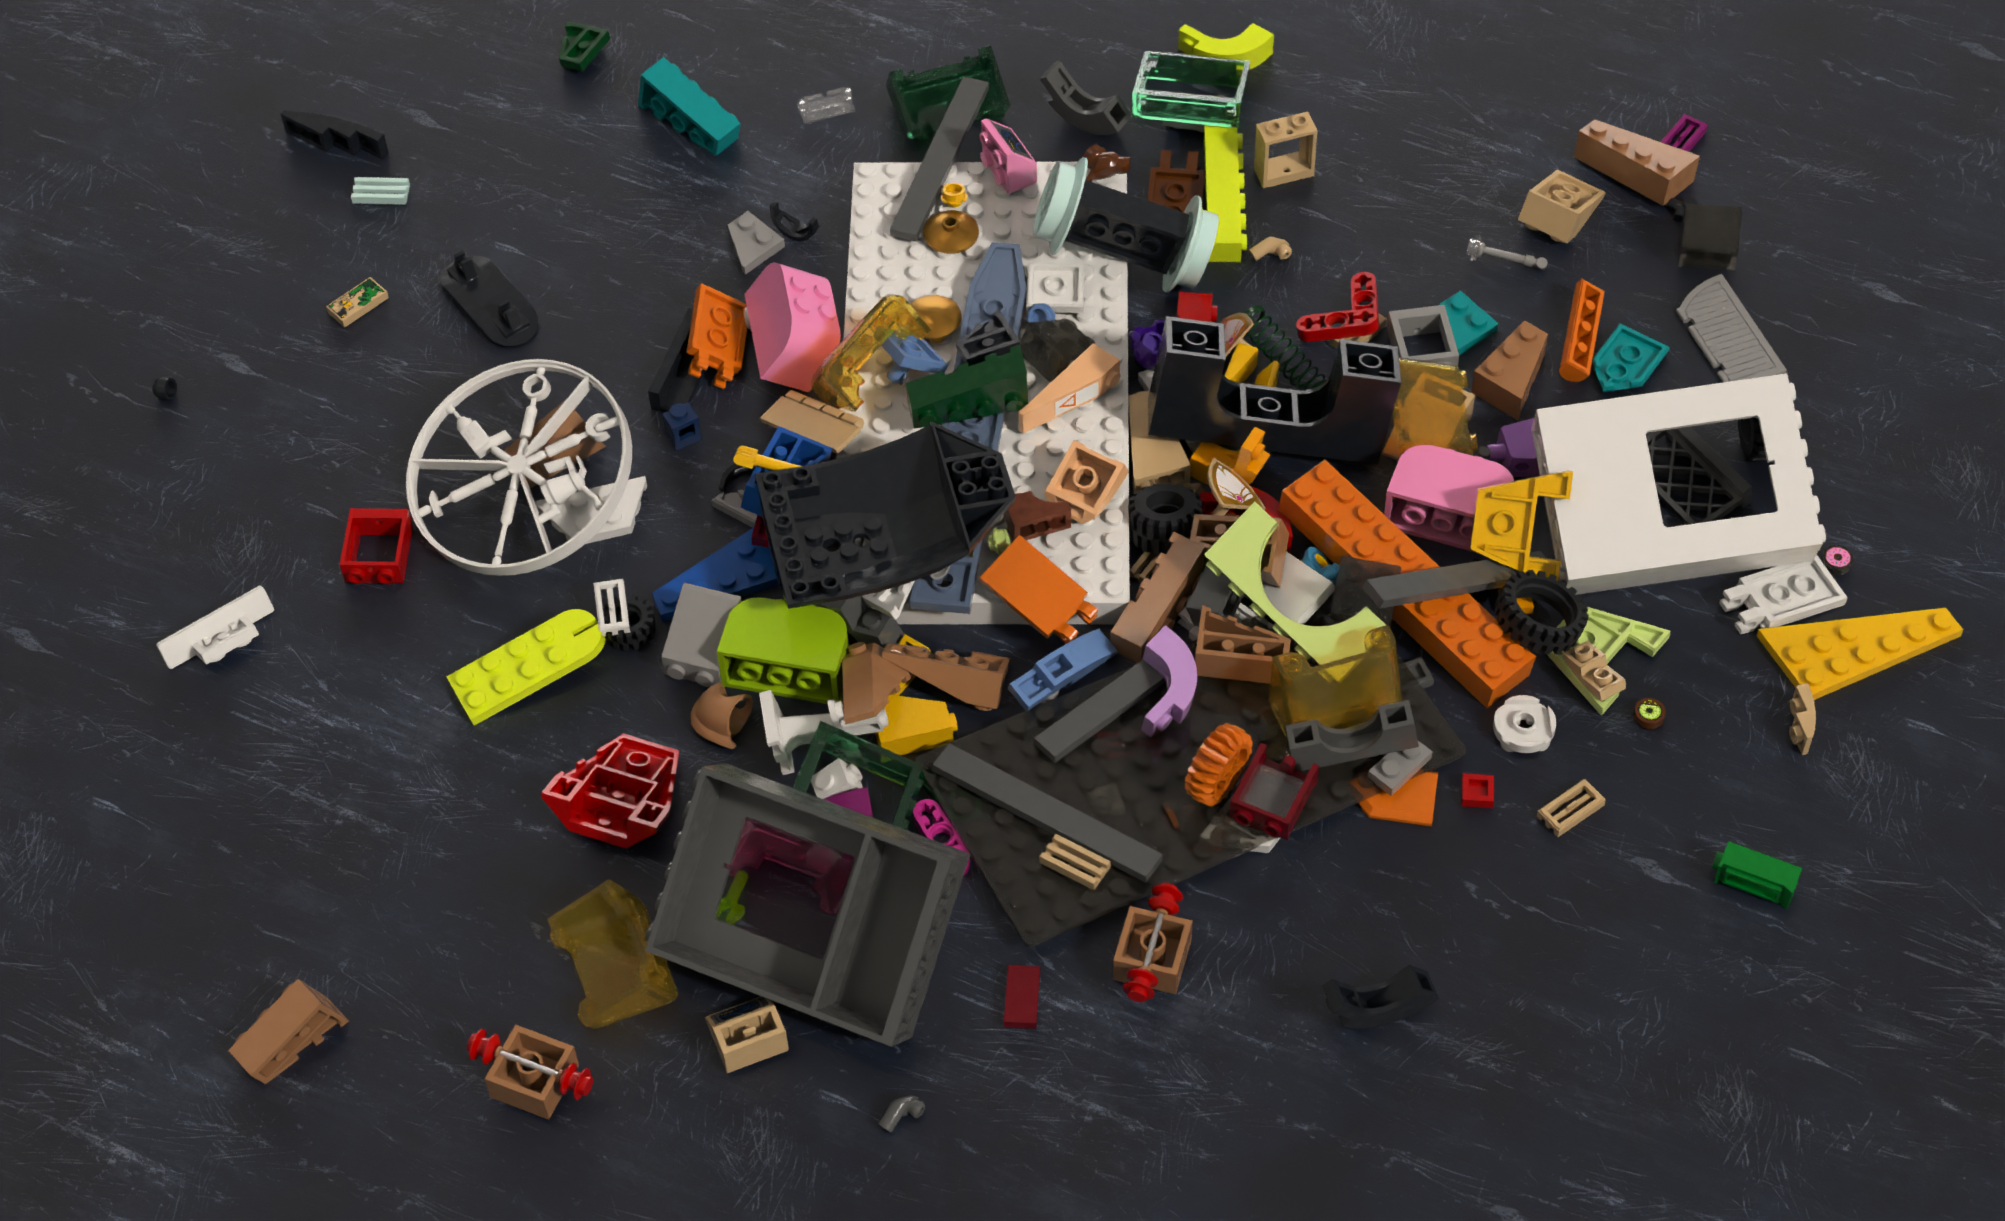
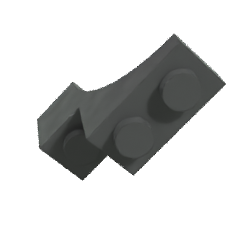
M861 596L814 605L837 612L844 619L847 632L858 642H865V644L874 642L885 648L888 643L898 644L904 636L896 620L876 609L868 608Z

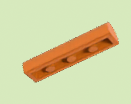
M1583 278L1575 285L1559 369L1560 375L1571 382L1583 381L1590 375L1605 291Z

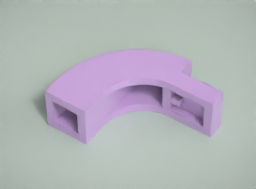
M1166 625L1147 643L1143 655V660L1164 677L1168 690L1164 697L1144 717L1141 730L1150 737L1158 729L1160 731L1165 730L1172 719L1179 724L1184 720L1191 707L1197 685V668L1190 649Z

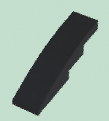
M283 111L281 113L286 133L325 152H328L335 146L353 156L361 149L380 159H383L389 153L384 134L364 125L315 113Z

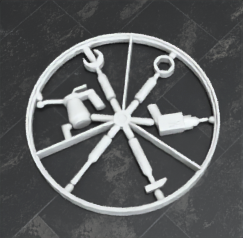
M532 359L510 362L484 371L469 379L448 395L433 411L418 434L412 448L406 474L407 501L414 522L422 535L437 552L450 562L472 572L496 576L517 575L552 565L571 555L594 537L605 525L620 502L628 482L632 463V440L627 420L622 409L606 387L591 374L576 366L554 360ZM536 371V374L528 376L523 383V391L531 402L526 407L519 436L521 440L517 455L511 456L497 447L512 439L506 430L489 437L477 421H472V419L465 416L461 417L455 411V407L465 398L496 380L517 373ZM545 371L564 373L581 379L580 384L528 445V440H531L537 415L536 402L546 399L551 391L550 383L543 376ZM542 382V390L532 394V385ZM593 387L600 391L612 405L617 417L609 419L603 413L594 414L587 420L585 432L572 434L545 447L546 451L541 450ZM453 413L458 419L457 430L480 459L491 452L502 461L422 459L436 429L448 414ZM620 425L622 437L620 468L611 493L604 496L602 501L585 486L584 478L587 470L579 456L576 457L580 466L579 472L570 456L544 463L549 474L568 468L569 474L546 480L530 469L531 465L545 459L547 454L549 457L555 456L578 445L582 439L588 436L596 442L605 441L610 438V435L605 430ZM419 469L497 471L493 476L488 474L450 492L448 497L440 501L432 490L429 496L431 506L426 505L419 508L417 498ZM512 475L509 486L510 490H507L500 519L502 528L492 564L478 563L459 557L446 550L431 536L422 517L430 514L433 510L434 515L438 518L443 515L441 506L449 502L456 503L494 485L495 481ZM525 476L540 486L546 501L550 505V509L540 515ZM521 481L546 554L522 562L501 564L500 556H502L507 528L513 520L518 498L517 490ZM583 490L594 500L593 505L596 510H599L598 513L574 537L552 550L543 523L561 513L558 505L562 504L575 492Z

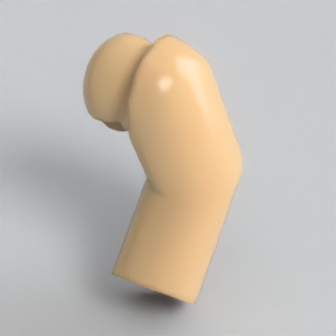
M1267 237L1249 249V252L1256 261L1268 253L1277 255L1280 259H1287L1290 257L1292 249L1284 239Z

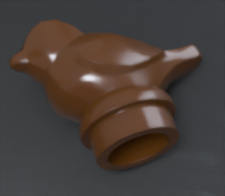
M1097 144L1088 148L1083 155L1088 161L1087 168L1091 169L1090 174L1085 180L1091 182L1092 180L1109 178L1115 174H1126L1130 169L1131 157H1121L1113 151L1107 152L1105 148Z

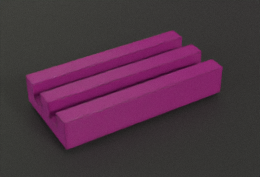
M1684 114L1660 142L1669 145L1683 127L1689 123L1688 128L1683 131L1672 146L1680 148L1692 134L1681 147L1682 150L1690 152L1707 132L1708 125Z

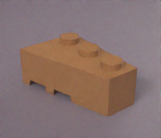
M1524 320L1474 371L1471 393L1518 421L1524 403L1529 396L1532 383L1535 381L1545 356L1548 334Z
M1194 514L1190 540L1205 546L1206 553L1240 516ZM1273 518L1279 526L1265 546L1261 561V579L1280 588L1289 531L1281 518Z
M1202 605L1195 653L1197 676L1286 685L1291 639L1256 625L1254 628L1240 624L1237 622V618L1230 615L1227 618L1212 613L1211 608Z
M297 979L283 990L280 998L271 1007L265 1009L260 1014L258 1020L246 1032L238 1036L235 1044L228 1051L250 1076L267 1084L299 1060L297 1053L312 1042L317 1046L324 1041L322 1034L336 1024L340 1027L344 1026L349 1020L325 995Z

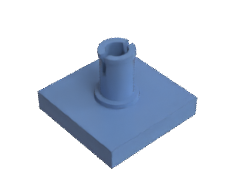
M876 326L872 337L895 360L886 375L889 380L902 385L910 368L931 373L941 371L945 373L948 364L920 335Z

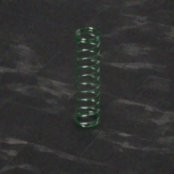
M1252 306L1243 312L1247 315L1253 312L1249 316L1251 318L1254 314L1261 311L1260 316L1250 328L1251 333H1246L1245 335L1249 336L1250 340L1257 344L1258 349L1263 351L1265 357L1270 358L1271 363L1273 362L1272 358L1278 357L1277 361L1279 363L1282 355L1292 347L1296 348L1295 353L1289 359L1279 363V365L1285 364L1283 370L1279 367V371L1283 373L1286 379L1290 380L1292 386L1300 390L1299 387L1306 385L1304 388L1306 390L1314 379L1322 376L1323 380L1316 382L1310 388L1313 389L1327 380L1324 374H1318V367H1311L1312 361L1310 359L1304 360L1305 353L1298 352V345H1291V338H1284L1285 332L1283 330L1278 331V324H1271L1272 318L1271 316H1265V310L1262 306ZM1269 318L1270 322L1259 333L1253 334L1255 327L1262 320ZM1276 326V330L1270 337L1259 341L1262 334L1269 327ZM1278 333L1283 334L1277 344L1266 349V345L1273 336ZM1259 335L1257 341H1255L1252 337ZM1289 340L1288 346L1282 352L1272 356L1280 343ZM1265 342L1264 348H1261L1259 343ZM1272 349L1271 354L1267 355L1266 351ZM1299 354L1303 355V358L1296 366L1286 370L1287 365L1294 357ZM1307 361L1310 363L1303 373L1292 377L1295 370L1301 364ZM1316 369V373L1310 380L1299 385L1302 377L1308 371ZM1292 371L1290 377H1288L1285 373ZM1299 378L1297 385L1294 384L1292 379Z

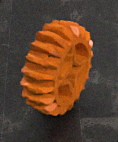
M1225 723L1218 726L1210 733L1207 739H1204L1202 746L1198 748L1197 754L1192 758V764L1188 768V774L1185 777V789L1187 794L1192 796V799L1212 807L1220 803L1222 799L1227 797L1229 791L1233 790L1234 785L1240 780L1241 774L1245 771L1244 768L1249 762V756L1252 753L1253 741L1251 736L1245 733V730Z

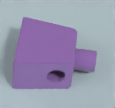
M1534 418L1501 427L1497 443L1485 445V447L1490 449L1489 460L1494 462L1502 461L1503 466L1509 470L1513 477L1540 476L1531 431Z

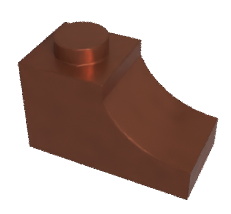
M1032 491L1016 493L1014 503L1004 513V518L1013 540L1019 535L1025 540L1071 528V508L1068 501H1044L1035 497Z

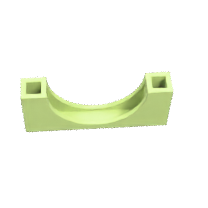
M1254 502L1204 554L1209 560L1205 565L1218 577L1223 573L1231 581L1227 586L1240 598L1245 594L1252 600L1253 603L1249 607L1262 619L1266 615L1275 622L1272 626L1273 630L1284 637L1290 636L1297 643L1294 649L1306 661L1312 657L1320 665L1316 670L1328 682L1334 678L1339 683L1389 631V627L1367 606L1350 619L1330 626L1303 625L1282 615L1269 601L1261 579L1263 552L1269 538L1279 525L1266 511Z

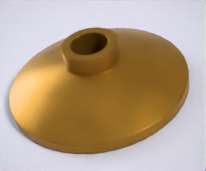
M956 210L939 212L927 220L924 225L923 236L928 246L935 251L955 254L963 252L975 244L979 236V227L976 220L969 214Z

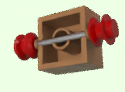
M1161 883L1152 888L1151 892L1154 897L1148 900V906L1153 911L1130 906L1113 960V980L1125 982L1123 984V991L1129 999L1135 1002L1151 1000L1155 995L1153 989L1172 994L1177 993L1192 941L1193 920L1173 916L1179 912L1177 903L1182 901L1183 895L1171 883Z
M515 1025L503 1047L501 1046L500 1036L493 1034L488 1038L485 1029H480L477 1033H473L468 1040L467 1051L469 1052L470 1060H476L481 1056L484 1065H489L494 1061L485 1077L490 1098L545 1119H550L562 1095H566L571 1090L574 1092V1099L579 1100L583 1095L587 1096L593 1086L594 1079L591 1077V1070L589 1068H585L582 1072L577 1071L579 1063L574 1046L524 1027Z

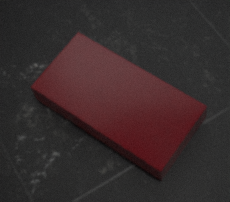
M1008 965L1004 1027L1037 1028L1040 966Z

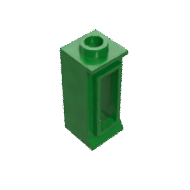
M1729 841L1724 853L1717 852L1712 865V869L1717 870L1714 883L1717 884L1719 880L1731 887L1775 903L1779 902L1786 910H1788L1802 872L1801 867Z

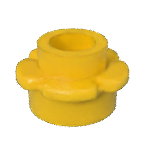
M948 183L943 187L940 199L947 206L955 208L966 202L968 195L965 193V187L962 184Z

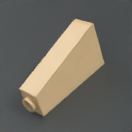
M1150 390L1140 391L1128 396L1133 494L1136 491H1142V488L1145 486H1153V484L1172 483L1174 485L1190 483L1191 465L1179 439L1148 435V396Z

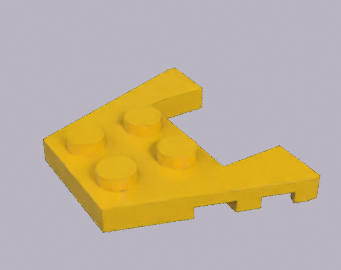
M1568 470L1478 488L1470 549L1519 572L1523 571L1526 573L1527 570H1534L1535 574L1538 571L1545 572L1546 577H1549L1550 574L1555 575L1558 582L1561 560L1531 557V541L1537 497L1546 496L1570 499L1573 471Z

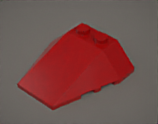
M623 733L597 749L594 757L587 761L581 759L576 762V768L566 774L561 771L555 775L541 792V798L569 831L610 843L614 846L628 848L657 833L668 818L676 778L679 750Z

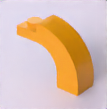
M1254 427L1241 446L1240 451L1229 450L1214 443L1201 442L1190 458V476L1209 485L1207 477L1208 466L1213 458L1230 467L1248 484H1251L1270 456L1268 452L1264 451L1265 445L1262 444L1265 432Z

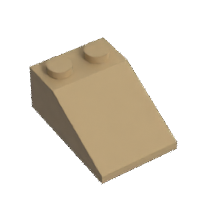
M1556 170L1529 190L1518 220L1525 223V226L1531 230L1549 234L1550 238L1554 241L1568 243L1579 233L1604 198L1606 192L1560 170Z

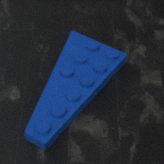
M754 527L652 592L653 601L662 622L673 619L684 583L741 597L778 586L769 548L751 545Z

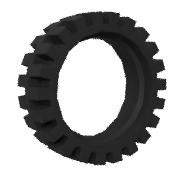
M1527 570L1526 573L1520 571L1507 580L1496 600L1494 612L1495 615H1498L1496 619L1498 624H1504L1502 630L1505 634L1511 632L1510 638L1514 642L1520 639L1522 647L1526 648L1529 644L1534 652L1538 653L1542 649L1543 654L1550 655L1552 651L1554 654H1560L1562 650L1564 652L1568 651L1575 645L1587 624L1589 614L1586 613L1588 610L1587 605L1582 604L1584 599L1581 595L1575 596L1577 590L1574 587L1566 588L1567 582L1563 579L1557 582V576L1550 574L1549 577H1546L1543 571H1538L1537 574H1535L1534 570ZM1530 597L1548 603L1560 613L1565 620L1566 626L1560 628L1550 627L1534 621L1523 612L1516 598Z

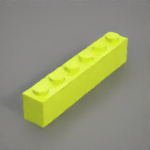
M1237 122L1204 123L1206 211L1217 214L1219 219L1216 239L1208 262H1241L1242 250H1247V234H1242L1241 230H1246V213H1241V210H1245V193H1240V189H1244V173H1239V169H1243V153H1238V150H1242L1243 135L1242 133H1237Z

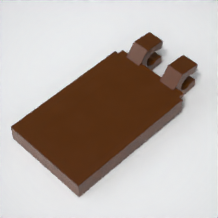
M1161 150L1159 168L1151 167L1147 201L1183 213L1194 196H1200L1203 203L1205 171L1198 170L1199 152L1188 151L1186 169H1172V150Z

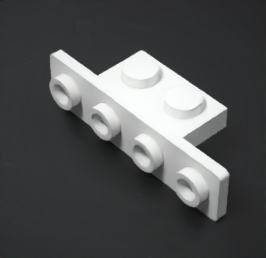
M258 586L161 640L156 646L169 669H173L196 655L205 664L217 662L229 651L236 647L246 646L251 642L252 638L258 636L259 633L253 623L272 613L274 607L265 589L262 586Z

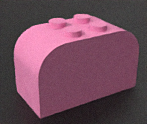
M774 262L762 271L744 294L760 379L810 392L833 364L840 346V327L831 285L825 277Z
M1433 445L1414 446L1406 450L1398 460L1387 489L1384 515L1403 533L1475 552L1470 549L1478 488L1512 482L1514 478L1503 465L1479 456H1471Z

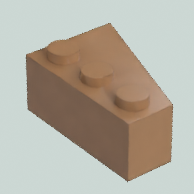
M565 400L534 425L531 440H528V445ZM575 409L541 450L546 451L545 447L572 434H581L586 431V422ZM588 436L582 439L578 445L555 456L549 457L547 454L545 459L531 465L530 469L548 479L563 470L549 474L544 463L570 456L574 464H576L577 456L583 460L606 446L603 442H596ZM518 438L504 451L511 456L517 455L521 438ZM525 476L530 488L537 485Z

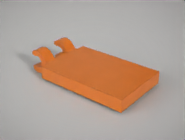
M702 283L696 289L687 353L694 356L689 367V374L700 378L702 369L706 371L708 366L718 370L713 384L724 390L726 381L731 382L734 374H737L742 369L747 333L744 311L747 305Z
M1021 535L1004 550L979 578V581L1047 639L1054 633L1067 644L1076 639V635L1079 633L1073 626L1067 623L1075 613L1088 625L1097 617L1098 609L1091 603L1084 601L1088 592Z

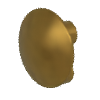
M940 295L923 296L908 306L905 312V326L908 331L920 335L922 338L929 339L932 343H941L946 339V336L952 334L959 327L962 318L961 310L953 300Z

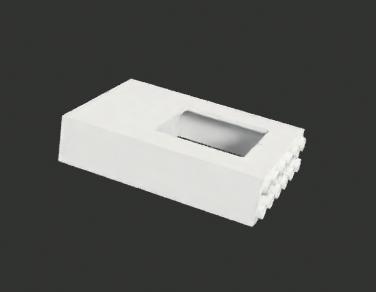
M1787 373L1537 409L1531 431L1540 476L1568 470L1573 471L1570 499L1544 496L1555 559L1561 560L1559 581L1562 579L1566 581V588L1574 587L1577 590L1575 595L1813 561L1826 540V534L1823 524L1818 523L1817 514L1820 512L1819 500L1816 495L1813 496L1812 494L1813 472L1811 467L1806 465L1805 457L1808 455L1807 443L1805 439L1800 437L1799 429L1802 427L1801 415L1799 411H1795L1793 400L1796 399L1795 386L1793 383H1789ZM1757 418L1760 424L1767 463L1774 462V465H1769L1768 468L1777 511L1665 527L1646 434L1649 432Z

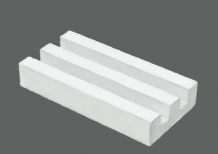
M617 579L593 583L599 631L602 632L603 636H606V632H612V635H617L619 630H624V633H630L624 580ZM614 587H618L622 622H617ZM601 589H607L611 622L609 624H605Z

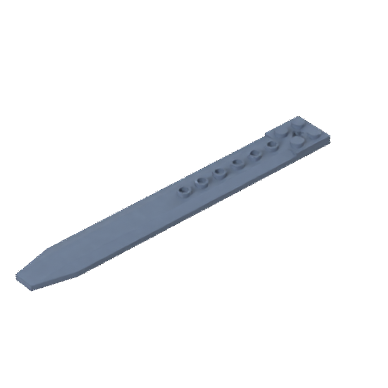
M991 243L970 282L959 340L965 335H969L980 323L986 326L993 320L992 314L998 310L1001 311L1017 338L1019 337L1026 297V283L1020 244ZM958 352L956 354L954 370L958 365L964 364ZM1005 413L966 419L959 422L943 423V427L998 451ZM983 539L970 554L951 564L948 573L943 578L934 580L928 575L915 580L909 601L910 609L970 614ZM943 580H948L950 586L940 587L937 584H942Z

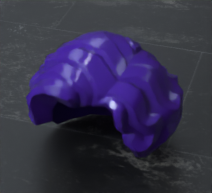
M1155 320L1150 327L1138 326L1128 334L1131 339V347L1133 348L1135 359L1146 369H1155L1165 320Z

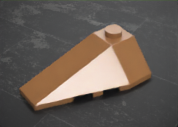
M857 642L848 646V652L842 659L845 724L876 717L889 703L888 696L900 691L899 683L901 681L902 683L908 682L912 677V673L882 658L884 648L874 642L869 644Z
M889 643L882 651V658L961 701L973 704L978 710L991 711L992 708L997 709L1001 702L1011 658L981 652H971L970 657H962L950 649H943V651L931 654L925 647Z

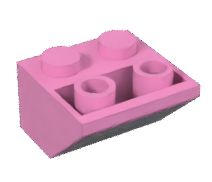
M989 119L981 120L982 132L979 134L983 152L980 153V158L986 168L989 167L993 172L996 183L1002 185L1008 194L1037 183V163L1012 128Z

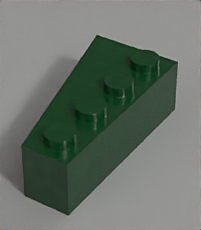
M1020 344L1011 347L1010 353L997 356L996 353L987 355L984 362L969 366L968 362L958 365L952 373L945 375L941 371L906 383L907 402L913 428L927 427L930 425V421L936 424L959 422L966 419L988 417L990 415L1016 412L1023 409L1028 404L1027 370Z

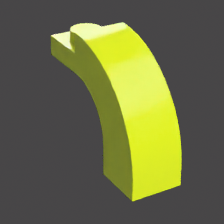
M1254 23L1240 35L1229 39L1209 37L1186 24L1179 29L1178 49L1193 57V67L1206 72L1217 74L1244 72L1262 64L1273 54L1274 34Z

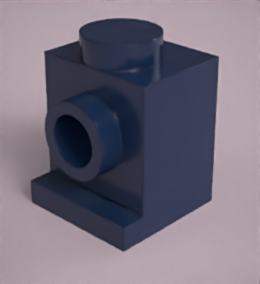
M689 403L674 404L669 411L662 414L664 421L663 432L676 451L702 440L699 418ZM687 427L690 432L679 437V431Z

